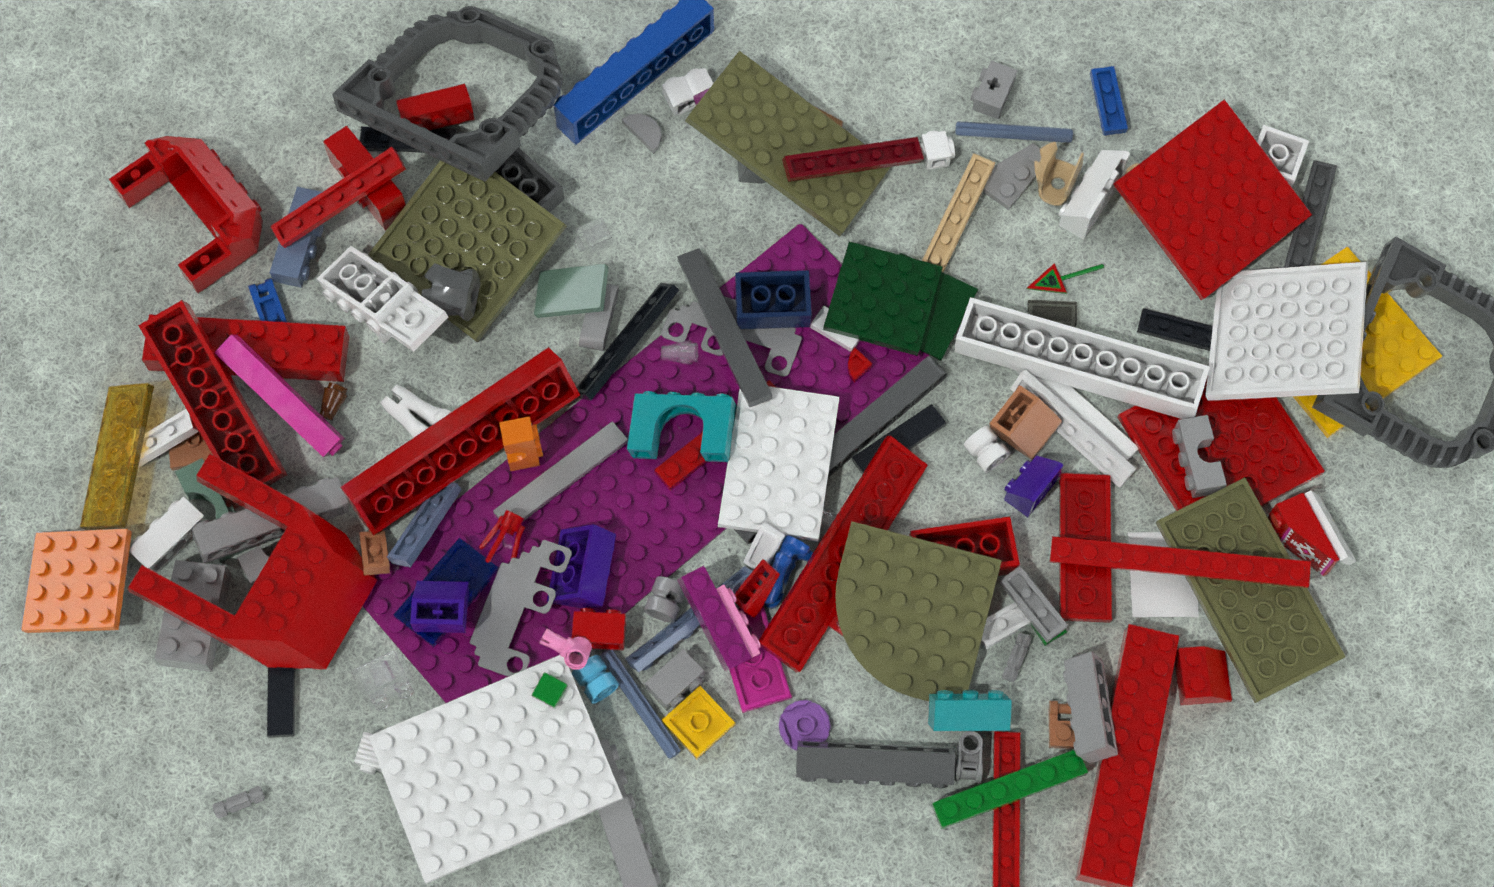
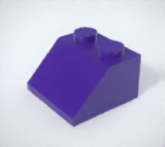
M1037 455L1031 462L1027 460L1019 470L1021 475L1018 479L1012 478L1004 488V491H1006L1004 501L1028 518L1058 481L1064 465L1061 462Z

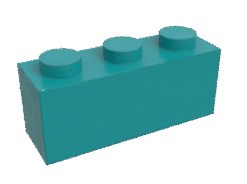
M939 690L937 694H929L928 725L933 731H1010L1012 700L1000 690H989L988 694H979L975 690H964L963 694H953L949 690Z

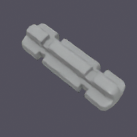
M1024 633L1018 634L1015 642L1016 645H1014L1006 664L1008 667H1005L1003 672V679L1009 682L1016 680L1017 670L1022 665L1027 652L1026 648L1029 647L1031 641L1029 635Z
M260 786L250 789L249 793L244 791L227 798V802H217L213 804L214 814L217 818H222L228 815L227 812L231 811V813L252 806V802L257 804L264 801V792Z

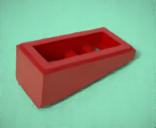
M762 559L734 594L737 600L735 603L744 612L755 618L764 605L780 573L766 560ZM765 571L769 573L767 578L763 575Z

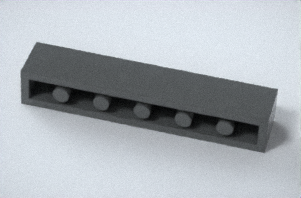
M797 740L796 778H801L805 782L827 779L830 783H842L843 780H853L855 784L864 785L869 784V781H879V784L885 786H893L895 782L906 783V786L909 787L932 784V787L947 788V785H954L956 754L954 748Z

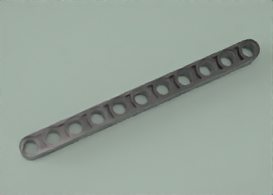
M931 356L921 361L834 434L828 478L947 377L948 373ZM734 529L747 544L752 543L757 534L756 532Z

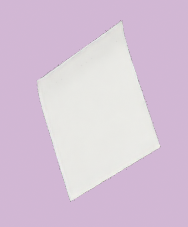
M1128 532L1129 544L1168 547L1161 532ZM1130 571L1133 617H1199L1198 599L1185 576Z

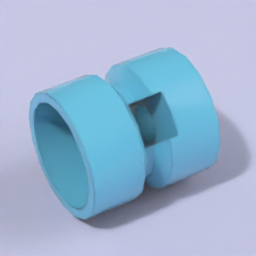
M599 655L589 657L584 668L573 670L571 673L579 686H585L584 693L592 704L602 701L619 686L613 674L605 672L607 666Z

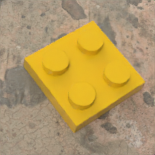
M701 686L662 719L663 724L696 759L735 726V722Z

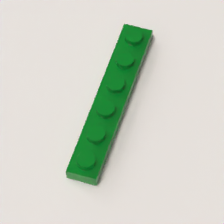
M1075 750L933 802L932 808L940 828L944 829L1088 774L1083 759L1076 754Z

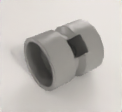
M658 576L651 590L654 595L648 597L644 612L658 620L673 623L679 612L677 604L683 602L685 595L678 581Z

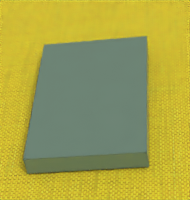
M606 264L540 271L534 315L537 318L604 311L609 267Z

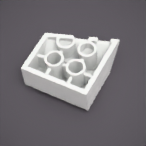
M1101 150L1093 165L1086 171L1080 186L1077 185L1072 192V199L1069 204L1065 203L1058 214L1061 217L1059 226L1084 240L1117 189L1113 183L1123 177L1130 156L1129 152Z

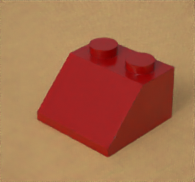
M1206 646L1178 648L1175 657V670L1180 705L1232 702L1225 651Z

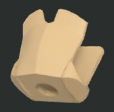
M1052 142L1040 149L1041 160L1040 162L1035 161L1034 167L1040 199L1048 204L1061 206L1067 202L1080 174L1084 153H1081L1075 166L1055 159L1058 148L1056 142ZM1055 178H1060L1064 181L1065 186L1062 189H1055L1051 185V181Z

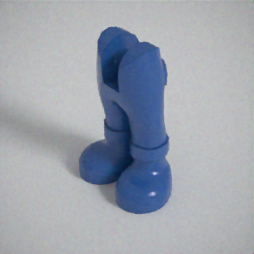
M786 535L781 544L780 551L775 555L772 567L780 575L764 603L767 608L774 609L780 603L791 572L796 567L795 563L798 560L808 562L813 554L809 550L810 547L794 537Z

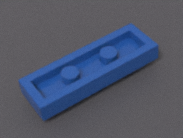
M1114 66L1091 69L1090 78L1103 136L1127 133L1128 127Z

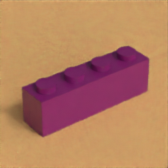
M702 566L677 579L723 670H730L751 659L752 657L706 568Z

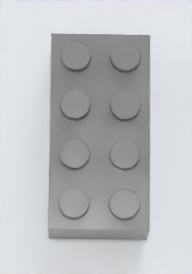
M175 560L171 577L172 582L223 610L225 609L231 573L226 566ZM164 611L154 659L161 666L212 672L218 640Z

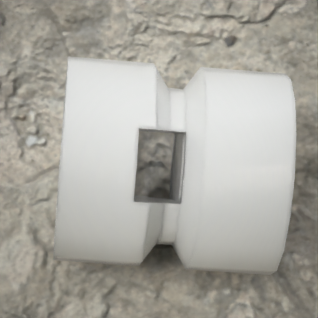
M988 425L976 431L964 443V447L971 456L978 457L977 463L985 473L992 471L1002 464L1011 453L1003 442L996 441L997 435Z

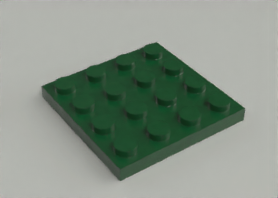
M849 241L823 330L918 356L943 266Z

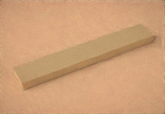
M973 153L922 261L943 266L942 272L944 273L995 167V162Z

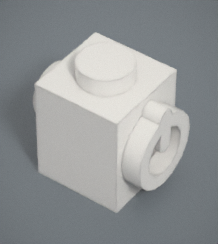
M934 130L922 135L920 147L926 170L950 166L951 159L955 158V148L952 138L947 137L946 131L938 132Z

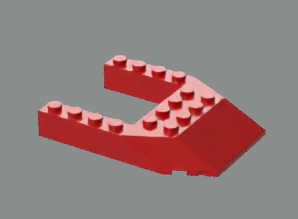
M209 454L196 475L197 482L279 526L285 532L235 616L141 565L129 585V592L266 667L326 670L376 584V577L374 574L364 575L362 557L344 532L302 504Z

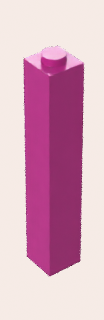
M230 335L214 352L322 457H326L329 454L333 457L343 447L341 442L345 438L238 335Z

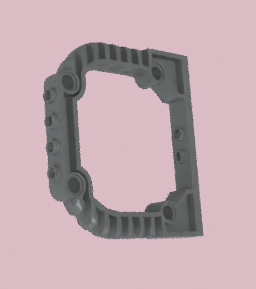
M466 6L459 11H448L445 17L435 14L428 16L427 21L419 20L415 22L414 27L405 29L404 34L398 36L395 39V43L390 44L386 48L385 53H380L376 61L368 59L332 93L338 112L485 182L521 146L520 137L525 136L528 133V129L533 127L537 120L546 114L547 109H551L554 106L556 99L561 94L563 77L553 41L525 27L518 26L507 19L493 15L489 11H484L475 6ZM452 39L465 44L484 42L526 61L529 72L537 77L511 107L498 119H485L480 123L479 129L455 134L450 140L384 110L385 100L395 94L394 82L423 53L436 44Z
M1394 237L1384 245L1367 283L1363 341L1367 335L1365 329L1376 315L1374 309L1381 293L1406 290L1407 294L1413 298H1421L1428 294L1471 318L1485 330L1494 346V297L1490 294H1485L1478 287H1473L1469 282L1459 279L1455 274L1447 272L1445 270L1446 265L1402 239ZM1493 348V350H1492V352H1491L1490 360H1489L1490 369H1491V371H1492L1493 374H1494V348ZM1361 375L1359 393L1317 395L1312 408L1364 437L1368 434L1374 437L1375 440L1386 444L1389 448L1400 452L1403 456H1407L1414 462L1430 468L1454 467L1471 458L1477 459L1494 450V378L1475 424L1463 429L1458 433L1454 441L1448 442L1424 433L1385 410L1382 396L1374 391L1368 392ZM1365 403L1368 404L1370 410L1366 408Z

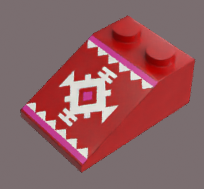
M1304 493L1279 502L1274 506L1267 518L1283 546L1301 560L1311 561V567L1322 576L1327 575L1339 561V558Z

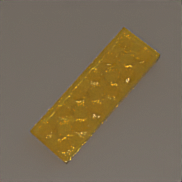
M149 383L109 386L80 523V527L85 530L126 528L154 391V386Z

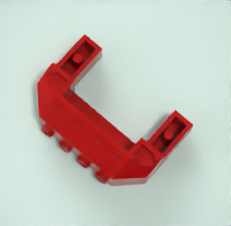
M176 136L150 139L144 142L149 152L109 178V181L128 208H131L169 181L215 237L214 240L178 264L183 276L198 294L258 252L263 219L260 215L262 208L255 199L251 200L243 184L235 181L232 171L227 165L223 166L221 164L218 154L214 149L210 150L202 139Z

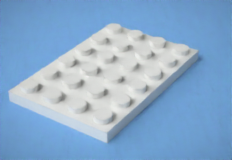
M769 387L773 399L749 408L741 390H739L730 459L727 465L718 527L757 533L760 526L765 522L784 535L818 542L839 397Z

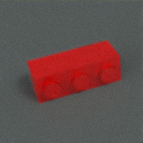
M465 84L396 100L400 118H405L419 127H425L429 131L474 120L472 103Z

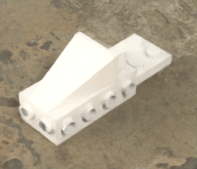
M352 246L317 278V281L324 289L322 294L331 303L336 301L337 305L344 312L350 311L360 323L365 321L367 326L383 344L393 337L414 352L448 318L444 310L418 294V290L413 284L405 282L398 274L390 272L380 262L376 263L365 252L361 253Z

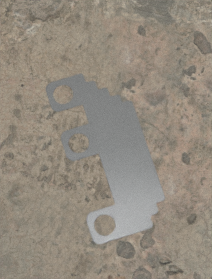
M724 297L736 321L735 300ZM691 302L689 307L682 305L678 311L670 309L661 332L664 338L682 343L686 340L691 324L700 325L707 328L701 343L702 350L718 356L723 355L721 349L713 350L708 346V339L714 334L697 302ZM680 323L684 328L683 334L679 337L671 336L668 333L670 324ZM795 328L740 329L746 341L771 348L765 364V369L768 372L780 376H787L789 374L802 340L801 336L795 335ZM782 356L787 360V366L784 370L778 371L772 367L771 362L774 357Z
M543 540L540 547L532 546L530 553L522 552L519 559L512 558L509 564L501 563L470 640V644L476 646L475 655L480 656L478 662L480 667L509 677L516 673H512L507 669V662L511 657L516 656L523 661V667L519 672L527 669L530 661L529 656L510 649V642L524 607L540 613L549 612L556 595L555 590L535 583V579L540 567L558 573L564 572L572 555L569 548ZM555 550H560L565 554V561L560 566H553L549 561L550 554ZM538 591H545L549 595V601L543 607H538L533 602V596Z

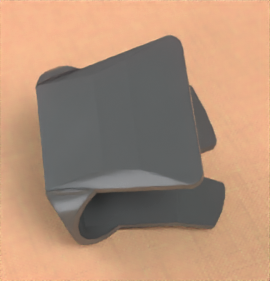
M434 263L425 274V278L432 282V287L430 289H423L422 296L444 310L448 316L459 315L465 321H469L475 313L481 283L477 271L468 269L458 272Z

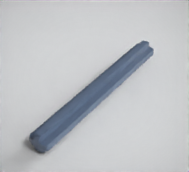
M963 121L956 122L955 133L960 136L1070 143L1073 139V130L1069 128Z
M614 650L604 651L600 657L606 664L608 671L618 681L619 687L667 758L671 759L681 752L680 747Z

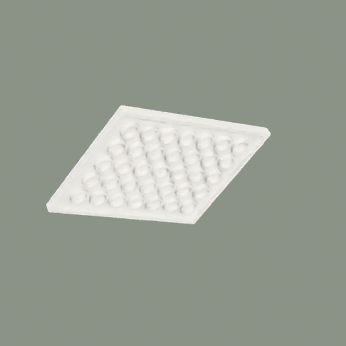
M560 655L368 736L426 884L623 799L571 671L566 665L564 657ZM544 672L568 685L555 709L532 697V693Z

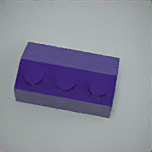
M595 524L562 529L560 531L558 545L569 548L572 555L564 572L552 571L549 588L554 589L556 593L552 604L577 608L603 607L612 554L615 548V533ZM560 550L556 551L554 566H560L565 561V554Z

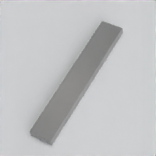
M612 421L493 510L494 514L499 519L508 510L526 520L626 445L628 439Z

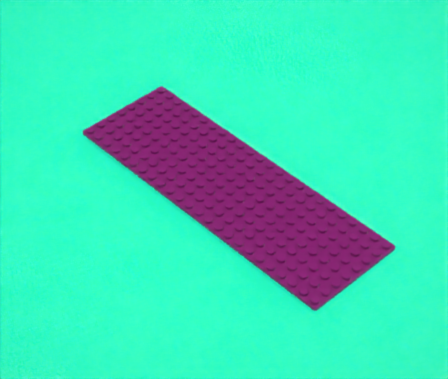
M798 224L740 272L809 270L812 323L823 306L829 308L842 264L802 224ZM735 276L720 287L724 297L734 300ZM675 323L668 329V333L673 337L681 336L684 331L680 323ZM692 323L686 340L682 343L666 339L660 335L614 372L591 401L581 399L539 433L543 457H538L540 466L510 471L508 459L453 502L411 567L392 564L389 561L390 573L374 574L377 582L362 607L445 703L508 677L480 667L478 665L480 656L474 653L476 646L470 644L501 563L509 564L511 561L516 533L513 536L505 534L489 563L485 561L501 532L498 530L484 549H479L480 544L498 521L493 510L612 421L625 437L629 439L635 393L643 394L645 391L665 395L669 392H677L681 395L702 393L706 396L726 394L732 397L737 405L740 388L724 355L718 356L703 351L701 348V343L707 330L706 327ZM810 327L795 328V335L801 336L802 340L787 376L770 373L765 369L771 348L746 341L766 382L770 380L776 388L839 397L834 434L929 356L920 350L918 356L859 341L855 348L872 363V367L854 383L849 376L847 367L851 352ZM711 336L707 342L708 346L713 350L720 349L715 336ZM776 356L772 359L771 365L775 370L781 371L786 368L787 360L782 356ZM692 414L677 415L670 419L661 431L657 459L632 458L627 450V443L524 520L521 525L525 529L521 536L517 559L520 558L522 552L530 553L532 546L540 547L543 540L558 544L562 529L595 524L615 533V548L612 554L603 607L590 609L601 613H606V610H619L621 614H626L652 592L656 577L663 576L669 578L727 529L718 527L728 462L708 461L670 491L654 473V469L702 433L704 426L703 420L698 416ZM557 550L553 551L549 556V561L553 566ZM540 567L535 583L550 587L552 570ZM417 581L469 582L466 633L414 632L410 620L412 597ZM545 591L536 592L533 596L534 604L538 607L545 606L548 603V593ZM552 604L549 612L540 613L524 607L509 648L529 656L530 661L527 669L559 656L560 653L539 642L547 628L566 639L568 637L572 638L574 611H580L582 608ZM516 656L511 657L507 662V669L512 673L519 672L523 667L522 659Z

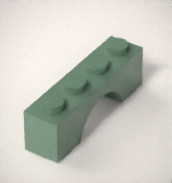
M203 458L175 471L184 492L190 500L201 499L215 506L216 519H219L227 512H235L233 506L227 507L224 501L227 499L226 497L197 482L196 475L205 462ZM248 548L245 549V550H242V551L233 553V554H231V555H228V556L219 558L218 560L220 561V563H222V562H224V561H226V560H228V559H230V558H232V557H234V556H236V555H238V554H240V553H242V552L248 550Z

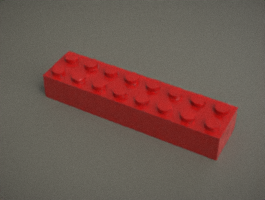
M181 300L138 325L212 455L267 486L287 476V472L224 363L214 353L216 349L190 304Z
M149 314V318H148V319L152 318V317L155 316V315H154V314ZM197 317L216 350L230 335H238L284 379L344 382L350 338L346 326ZM145 338L142 355L143 363L149 371H164ZM224 363L230 375L238 376L227 364Z

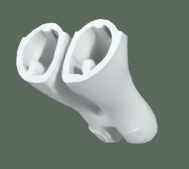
M398 384L393 387L391 392L401 401L397 403L388 396H385L380 402L383 408L409 432L412 438L429 428L411 414L412 412L419 415L431 426L451 413L447 409L438 408L423 401L411 391Z

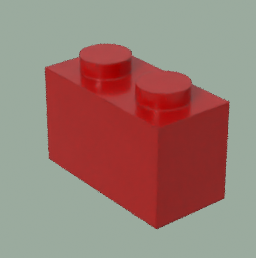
M590 608L574 611L572 639L584 637L589 640L592 649L624 650L626 633L625 614H621L619 610H606V613L595 612L594 609Z

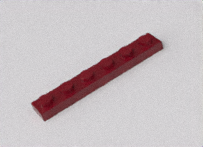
M918 137L787 155L783 157L782 162L787 180L791 182L920 163L924 157Z

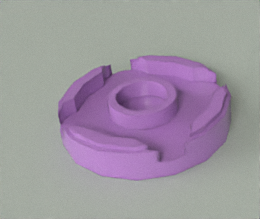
M808 700L795 701L788 705L779 721L781 738L787 746L796 751L797 740L825 742L830 731L829 716L824 708Z

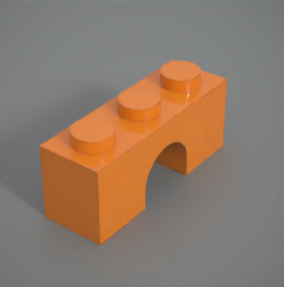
M530 416L499 422L510 471L540 466L538 457H543L537 424L531 425Z

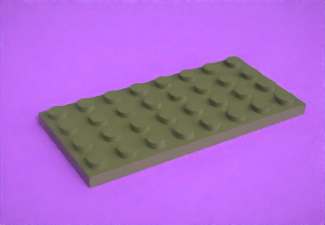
M740 50L685 120V122L838 236L842 235L890 169V167L788 182L782 162L784 156L864 145V143Z
M1246 478L1156 522L1169 548L1290 559ZM1185 576L1254 703L1346 657L1307 588Z

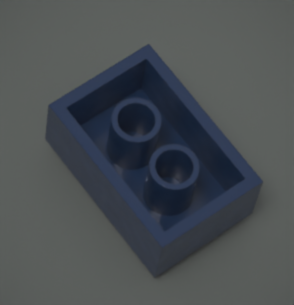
M809 270L735 273L736 323L739 329L810 327L812 312Z

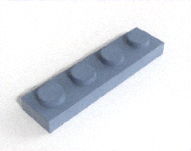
M450 483L423 502L387 556L392 564L406 567L413 565L461 492L458 483Z

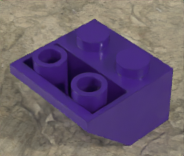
M417 581L412 597L410 620L414 632L466 633L469 582Z

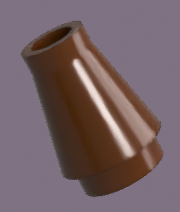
M329 382L328 386L324 387L319 414L323 418L333 421L334 416L348 397L346 395L348 389Z

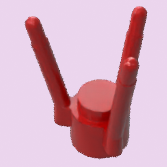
M508 510L505 511L503 516L499 517L495 526L479 546V549H484L498 530L501 531L485 559L487 563L491 561L505 534L513 536L516 533L511 559H517L521 536L525 529L521 525L524 518Z

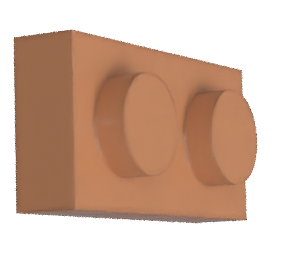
M385 530L378 532L374 536L371 532H359L364 575L390 573Z

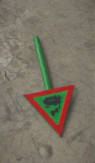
M1054 263L1026 289L1067 294L1062 281L1103 269L1104 265L1100 264L1060 276Z

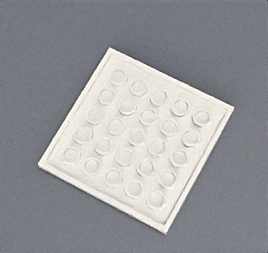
M1356 262L1246 270L1238 272L1220 286L1216 292L1209 358L1210 369L1206 386L1207 400L1359 393L1368 274L1367 263Z

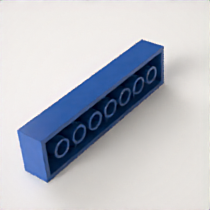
M679 0L678 4L672 9L664 11L660 19L654 24H648L638 37L631 38L622 50L614 52L606 63L594 68L590 76L585 80L577 82L568 94L562 95L556 100L554 112L557 128L577 145L714 32V8L706 0Z

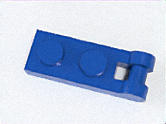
M272 278L264 280L265 283L255 285V283L248 285L260 321L287 322ZM269 292V295L260 298V294Z

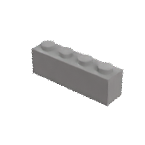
M1092 651L1064 660L1065 671L1063 672V677L1068 686L1067 702L1071 708L1072 718H1070V724L1075 734L1073 745L1076 754L1088 763L1118 755L1103 660Z

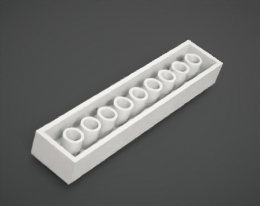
M971 297L955 341V353L1020 372L1027 370L1030 374L1180 419L1195 417L1210 366Z

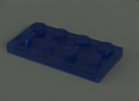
M458 538L422 581L469 582V607L497 574L499 567L491 561L487 563L485 561L486 557L461 538ZM413 591L393 616L434 648L446 633L414 632L410 624Z

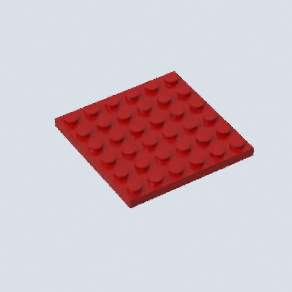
M1225 99L1113 183L1114 187L1200 300L1208 297L1312 215Z
M1206 379L1195 417L1208 415L1214 439L1209 447L1200 448L1197 450V453L1205 462H1221L1227 484L1226 487L1246 478L1258 502L1263 507L1323 475L1325 470L1277 397L1208 401L1206 398ZM1136 405L1118 414V420L1132 442L1138 447L1139 453L1176 511L1206 497L1192 498L1191 490L1188 491L1185 486V476L1187 475L1185 468L1180 466L1178 458L1180 453L1179 445L1174 443L1172 430L1175 428L1178 420H1181L1180 418Z

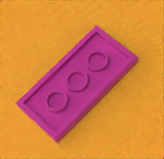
M762 606L755 618L743 611L749 623L746 627L750 634H755L758 641L769 625L764 606ZM762 647L758 648L760 654L729 670L742 713L792 699L781 661Z

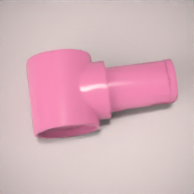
M548 628L539 642L560 653V656L564 657L566 665L574 670L584 668L592 649L591 643L584 637H575L573 639L568 637L566 639Z

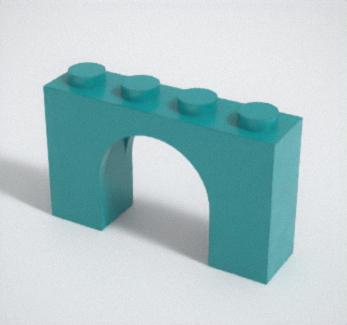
M645 391L643 394L635 393L627 450L632 458L657 459L660 435L665 424L677 415L692 414L703 420L704 426L700 453L705 461L728 462L730 459L737 405L734 399L726 394L706 396L702 393H693L691 395H681L677 392H669L665 395L652 391Z

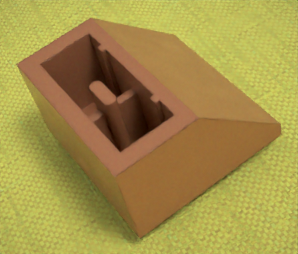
M1019 385L989 424L997 437L1033 460L1060 426L1062 420L1040 398Z

